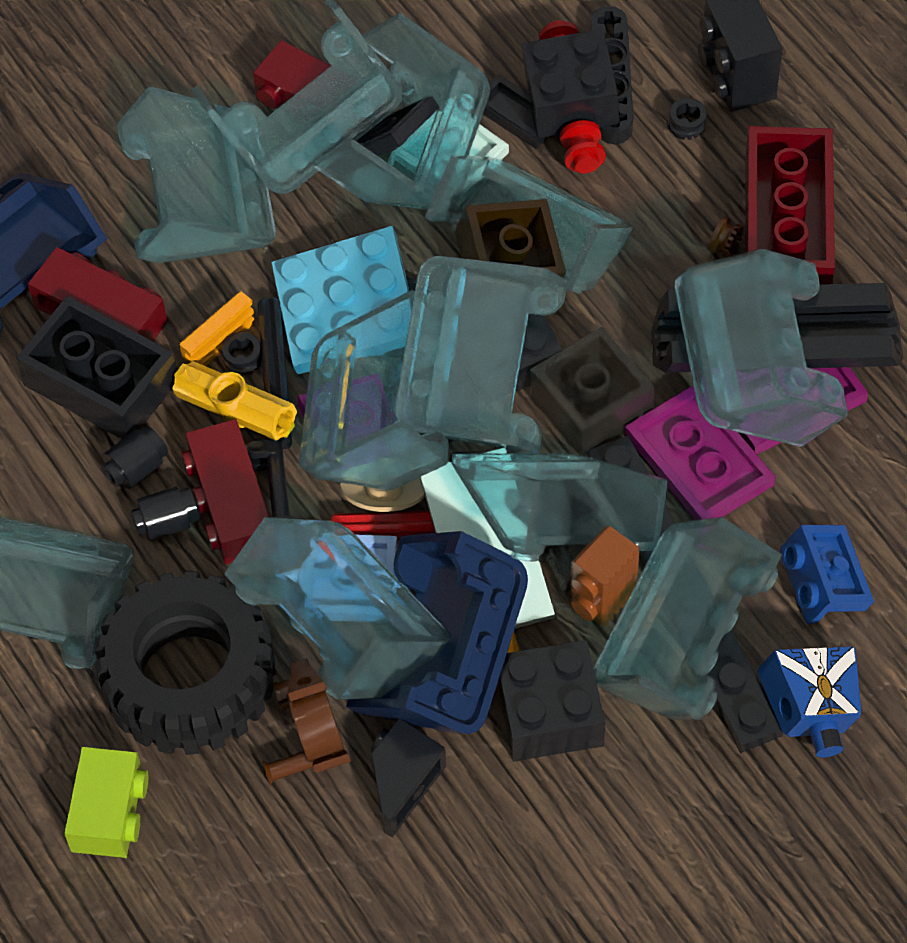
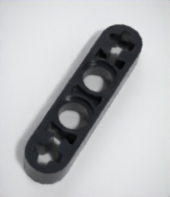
M606 6L599 8L593 13L591 31L603 29L608 53H615L622 58L620 62L611 64L615 84L624 90L618 96L620 124L619 127H611V125L600 127L601 140L608 144L616 145L627 141L633 131L634 116L628 22L626 14L621 9ZM605 24H612L613 38H606Z

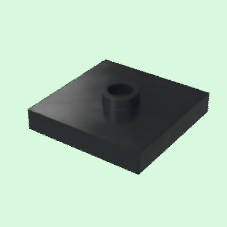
M428 95L373 121L336 156L335 163L343 173L384 153L388 154L396 150L440 108L433 96L429 97Z

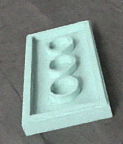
M501 448L419 470L420 480L436 533L463 531L516 557L525 566L528 575V585L514 629L553 619L555 613L531 533L514 516L522 502L506 449Z

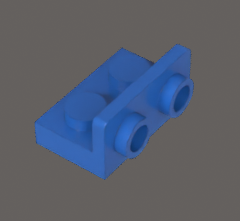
M800 525L780 547L783 565L788 572L796 594L797 603L802 610L807 624H817L828 612L866 611L874 603L845 525Z

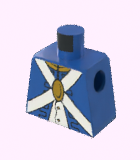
M855 647L774 650L757 671L782 732L788 737L811 736L817 757H831L841 753L844 748L840 734L844 733L861 715Z

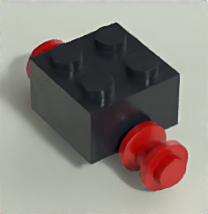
M556 20L550 22L540 31L539 40L522 43L526 81L538 138L560 134L561 145L568 149L564 155L566 167L572 171L587 174L595 171L606 159L605 149L598 143L601 139L600 127L620 124L618 92L603 29L579 33L575 24Z

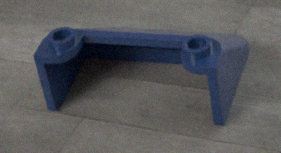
M19 174L9 178L0 185V309L28 287L29 281L56 247L70 254L73 252L79 253L89 260L97 253V247L107 240L106 235L72 184L29 174ZM0 318V332L3 330V325L1 324V321H2L1 318Z

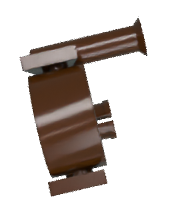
M308 658L290 663V678L273 683L281 711L287 708L291 709L304 751L269 763L262 760L270 786L274 780L313 768L314 772L318 773L351 762L349 754L344 749L325 691L327 690L325 682L310 666Z

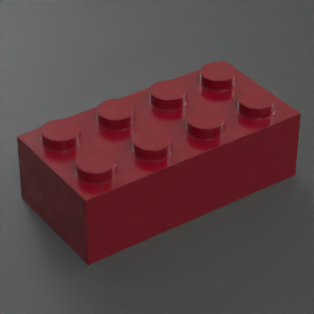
M749 126L745 156V287L832 284L835 271L833 128Z

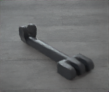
M266 439L253 440L247 445L253 470L268 471L272 529L278 566L283 570H289L295 566L296 559L291 529L283 446L278 441Z

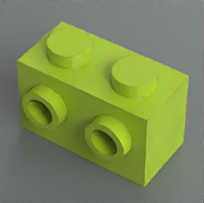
M82 747L64 833L71 852L127 858L130 842H137L140 831V814L135 813L138 798L144 799L148 789V771L142 769L138 752Z

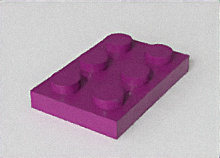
M694 384L625 426V436L629 435L634 447L702 529L723 518L775 484L776 476L697 384Z

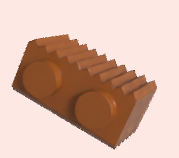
M606 525L571 562L573 564L571 566L572 578L570 579L572 581V591L570 592L572 594L570 596L572 598L570 600L572 608L584 620H594L600 626H608V620H613V615L619 613V608L625 607V602L631 601V595H636L639 547L609 525Z

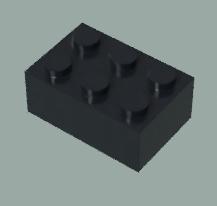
M69 296L62 301L16 357L24 386L120 439H123L135 429L140 430L172 390L175 381L174 374L177 372L173 352Z

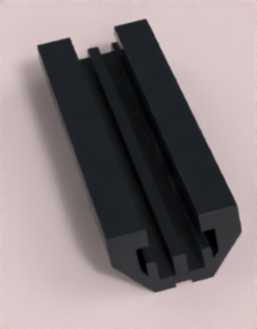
M885 283L668 289L659 301L651 330L653 366L664 373L898 366L903 359L900 324L891 293Z

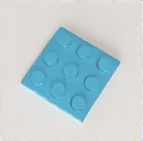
M393 226L272 262L292 364L297 375L421 339Z

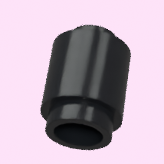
M146 426L141 431L135 429L102 454L105 464L101 466V469L112 485L115 487L122 485L130 489L163 464L162 458L168 454V449L162 438L151 427Z
M175 486L136 499L138 508L131 510L138 535L147 533L150 541L191 528L190 523L200 520L189 487L179 490Z

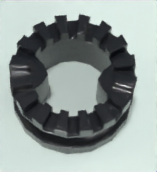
M684 98L674 102L670 109L669 128H671V132L675 133L676 137L681 136V139L688 137V140H691L692 137L697 138L698 134L702 135L706 125L707 112L705 106L700 101L692 98ZM684 113V116L697 117V120L689 122L686 118L679 119L678 116L681 117Z
M238 332L230 335L223 342V358L225 367L229 369V372L242 373L245 376L248 372L252 374L254 369L257 371L258 365H261L262 356L259 340L254 335L247 332ZM250 348V351H253L247 358L244 355H239L236 358L231 356V353H234V349L236 351L238 349L244 351Z

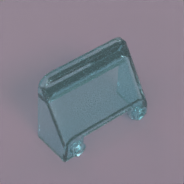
M148 87L117 123L118 136L124 153L133 160H141L142 158L150 160L159 217V225L156 229H145L135 239L136 258L155 263H164L267 247L275 239L276 228L259 133L254 121L247 114L236 109L163 89Z
M435 256L425 261L419 269L395 404V416L398 423L406 430L416 433L539 455L542 438L539 424L527 415L512 413L528 315L546 316L555 313L564 303L568 281L549 269L447 256Z
M473 453L452 455L451 465L501 545L505 549L512 551L511 558L530 562L538 561L539 554L544 553L545 545L589 544L606 525L613 527L639 547V551H658L667 491V480L664 478L576 454Z
M0 517V630L61 643V657L66 666L75 669H92L97 661L94 651L96 638L103 635L100 625L106 614L112 613L115 615L114 603L121 597L133 564V549L119 542Z

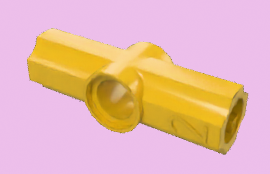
M192 361L189 364L182 363L174 374L175 381L172 390L178 398L221 416L225 422L237 419L239 428H249L276 441L282 437L287 438L295 427L294 421L297 410L293 403L248 385L238 373H220Z

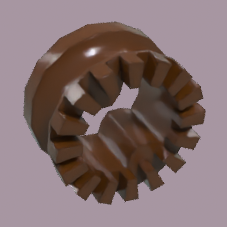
M723 217L712 234L708 250L712 253L721 251L723 258L730 259L736 252L734 245L737 247L740 245L736 241L742 240L741 236L744 234V225L738 223L734 226L729 218Z

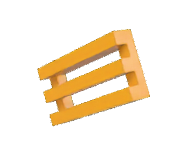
M242 291L238 292L180 342L183 363L189 364L195 361L207 366L222 353L223 342L227 337L234 333L246 332L255 324V318L252 317L254 310L250 307L252 299Z

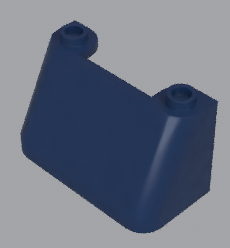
M463 531L401 536L394 557L393 567L399 582L416 591L390 675L376 670L363 672L356 678L352 686L346 708L366 716L396 722L400 718L411 725L456 734L477 732L487 718L527 590V570L516 557Z

